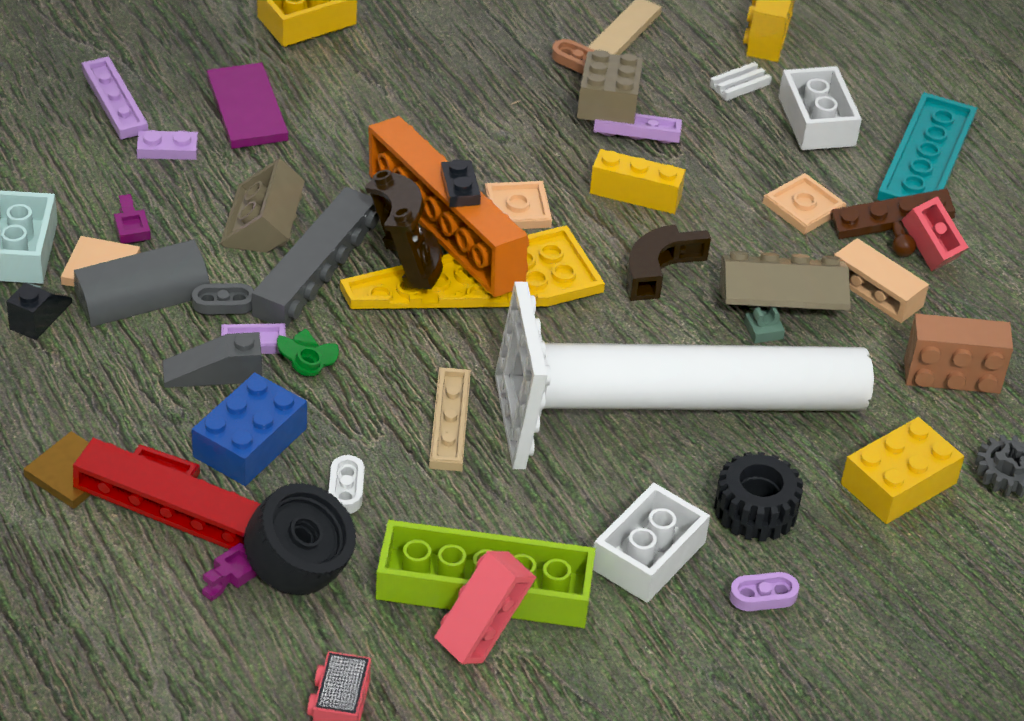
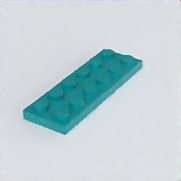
M923 92L879 189L877 200L881 201L945 189L975 119L977 107Z

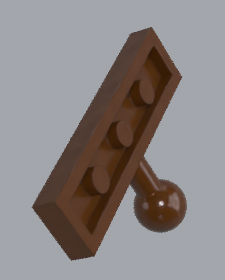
M948 189L832 209L831 218L838 239L892 230L895 236L892 242L894 253L899 257H909L914 253L916 243L911 235L906 234L905 226L901 220L913 208L937 196L951 219L955 218V208Z

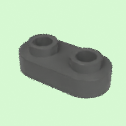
M243 283L202 284L192 291V307L198 313L205 315L244 314L252 310V292L254 289Z

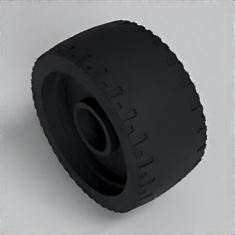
M291 483L271 493L253 513L244 534L245 554L254 572L272 588L286 594L289 593L290 595H308L321 590L331 583L348 564L356 544L355 525L346 507L327 490L308 483Z

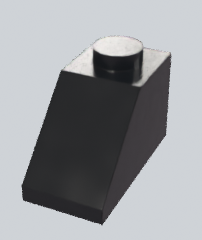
M25 282L6 301L9 329L37 340L72 303V298L47 287Z

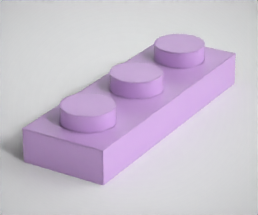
M635 114L634 124L595 119L594 132H600L606 136H629L635 140L653 139L665 144L679 143L682 120Z

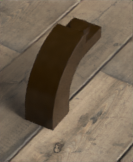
M668 225L654 229L638 239L631 249L628 262L626 289L630 301L660 299L663 281L662 268L675 263L708 261L711 242L709 231L678 232L676 225Z

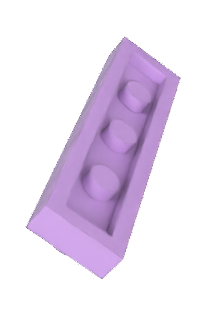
M110 57L82 62V72L120 140L135 137L139 131H148L147 121Z

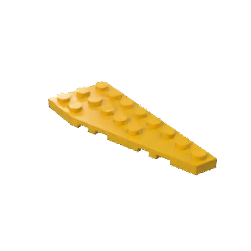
M567 225L528 234V272H526V282H528L530 295L535 296L536 307H548L604 292V281ZM450 254L442 256L443 269L432 289L405 288L402 280L405 271L402 265L340 280V290L350 309L509 307L512 296L511 291L494 298Z

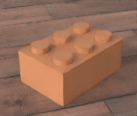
M915 313L904 356L906 385L1000 394L1013 352L1010 322Z

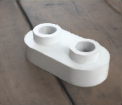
M343 455L336 458L331 464L328 492L339 499L343 506L346 507L347 512L351 514L362 506L365 467L359 458L352 455Z

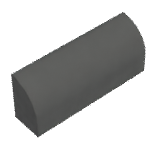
M194 239L74 270V290L90 327L192 301V291L197 286L210 284L204 259Z

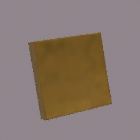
M69 432L23 469L24 477L75 509L91 496V494L73 487V464L89 442L74 432Z

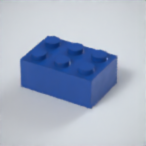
M254 372L192 428L193 457L246 487L307 429V401Z

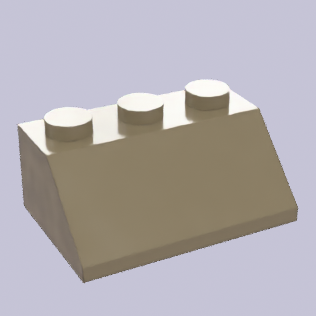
M279 158L240 183L220 244L226 248L265 253L277 246H284L291 237L290 232L293 222L297 217L296 210L302 198L305 180Z

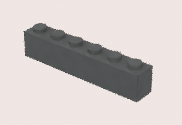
M345 187L252 292V316L271 324L285 323V328L293 319H297L308 301L314 300L320 287L325 282L331 280L337 267L346 262L349 253L355 246H360L367 232L376 227L379 216L372 197Z

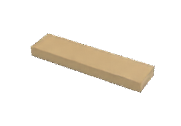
M634 0L588 47L593 50H604L609 54L621 55L661 14L662 6L647 0Z
M439 367L429 469L462 471L471 370Z

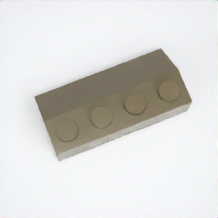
M730 251V255H722L719 292L725 304L850 311L849 267L844 261H840V257L822 256V260H812L808 255L792 254L791 258H779V254L763 252L761 257L748 256L749 253L744 251Z

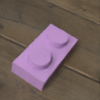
M156 130L138 132L137 158L197 160L198 132Z

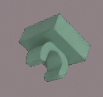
M757 307L752 313H745L744 324L754 344L784 338L785 329L780 321V315L776 307H770V310L761 311L760 307Z

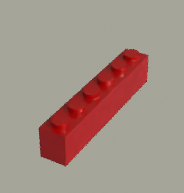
M96 438L91 439L73 464L74 488L226 549H231L239 543L245 545V529L253 513L261 504L240 496L236 492L227 491L203 479H197L179 472L175 468L164 466L142 455H136L116 447L112 443H106Z

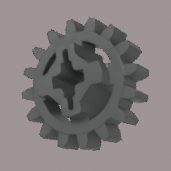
M1000 435L999 441L990 437L987 444H981L974 464L978 466L976 475L984 476L982 481L984 485L993 484L994 492L1003 489L1008 497L1011 492H1016L1019 497H1023L1024 442H1018V437L1015 435L1012 437V440H1007L1004 435Z

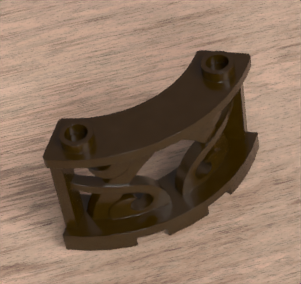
M381 170L373 176L371 181L365 186V189L372 197L385 233L383 238L386 249L398 252L405 274L402 276L405 288L432 289L443 269L441 261L443 254L436 237L429 230L418 225L424 206L420 189L415 182L403 175L392 173L390 170Z

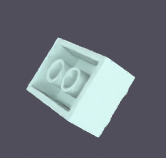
M0 190V281L44 283L58 222L55 194Z

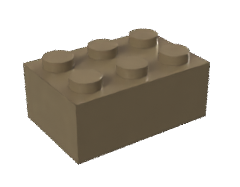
M604 50L587 51L580 86L577 119L593 121L597 119L634 124L643 58H637L633 54H609Z

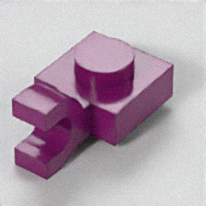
M131 194L119 195L121 208H119V213L114 214V224L120 243L150 240L151 233L144 209L135 211Z
M239 543L215 558L214 569L203 574V580L209 585L202 589V594L211 602L224 592L227 584L232 583L235 587L239 588L257 576L253 567L250 566L249 560H247L243 544Z

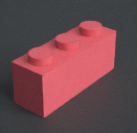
M487 551L478 560L476 570L469 582L460 589L459 598L451 611L441 620V627L434 638L461 664L483 663L537 577L510 552Z

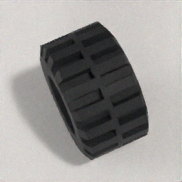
M751 452L744 453L743 457L739 455L733 457L731 462L727 461L723 465V470L720 471L714 502L717 519H722V526L725 529L731 528L732 534L736 536L741 534L745 536L744 539L751 541L752 538L766 541L769 537L775 540L780 538V533L786 535L796 523L802 498L803 481L799 478V472L796 469H791V464L788 461H781L779 456L773 454L772 456H767L765 452H758V454L754 455Z

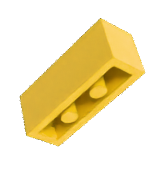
M600 149L592 167L589 194L675 214L682 197L686 169Z

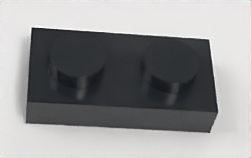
M456 159L451 162H441V175L449 207L481 205V194L472 161Z

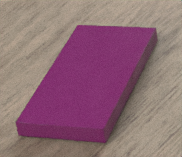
M262 62L207 70V80L231 149L289 141L286 124Z

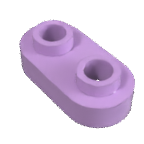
M784 572L740 576L732 582L729 598L736 608L743 611L786 608L796 602L799 583L792 575Z

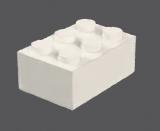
M838 67L783 70L778 97L801 150L856 146L862 119Z
M653 483L594 541V548L596 550L593 570L648 603L704 545L710 515Z

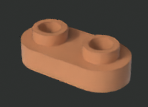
M561 39L553 44L552 58L560 65L583 75L587 51L593 52L595 50L570 39Z

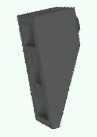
M260 332L225 334L163 360L164 388L242 384L254 372L262 376Z

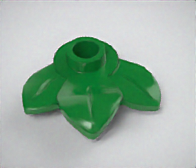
M307 329L300 331L293 339L281 335L277 338L279 352L291 361L292 367L299 374L304 376L318 375L323 367L333 365L339 355L337 344L318 345Z

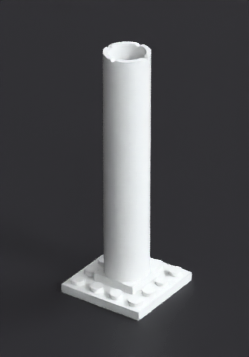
M514 282L494 375L513 469H526L528 457L534 454L535 444L533 436L534 433L539 432L542 409L864 411L869 405L868 400L872 397L874 385L872 359L869 358L870 354L864 347L545 343L541 336L540 319L535 318L536 299L534 295H530L528 282Z

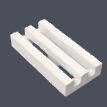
M753 62L712 77L709 86L727 101L770 85L772 77L769 74L764 75L765 70L763 68L758 69V64Z

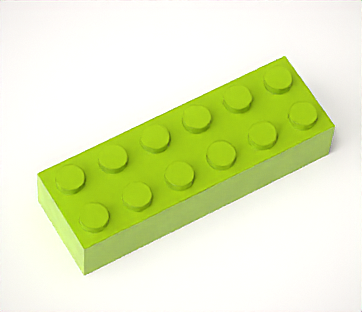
M388 520L377 568L376 600L451 610L459 598L460 589L469 582L475 572L478 560L487 551H508L537 577L511 618L585 628L596 548Z

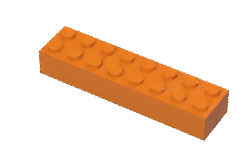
M400 116L369 125V175L373 178L381 170H390L392 173L403 175L415 182L420 189L424 203L423 212L418 223L423 228L429 230L436 237L438 243L494 298L513 291L514 282H526V272H528L527 247L529 246L527 233L520 229L507 214H504L481 191V205L449 207L441 175V162L449 161Z

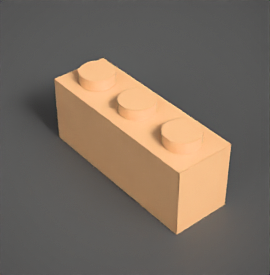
M856 238L834 254V256L840 257V261H844L849 267L850 290L899 323L904 322L924 306L929 284L860 239Z

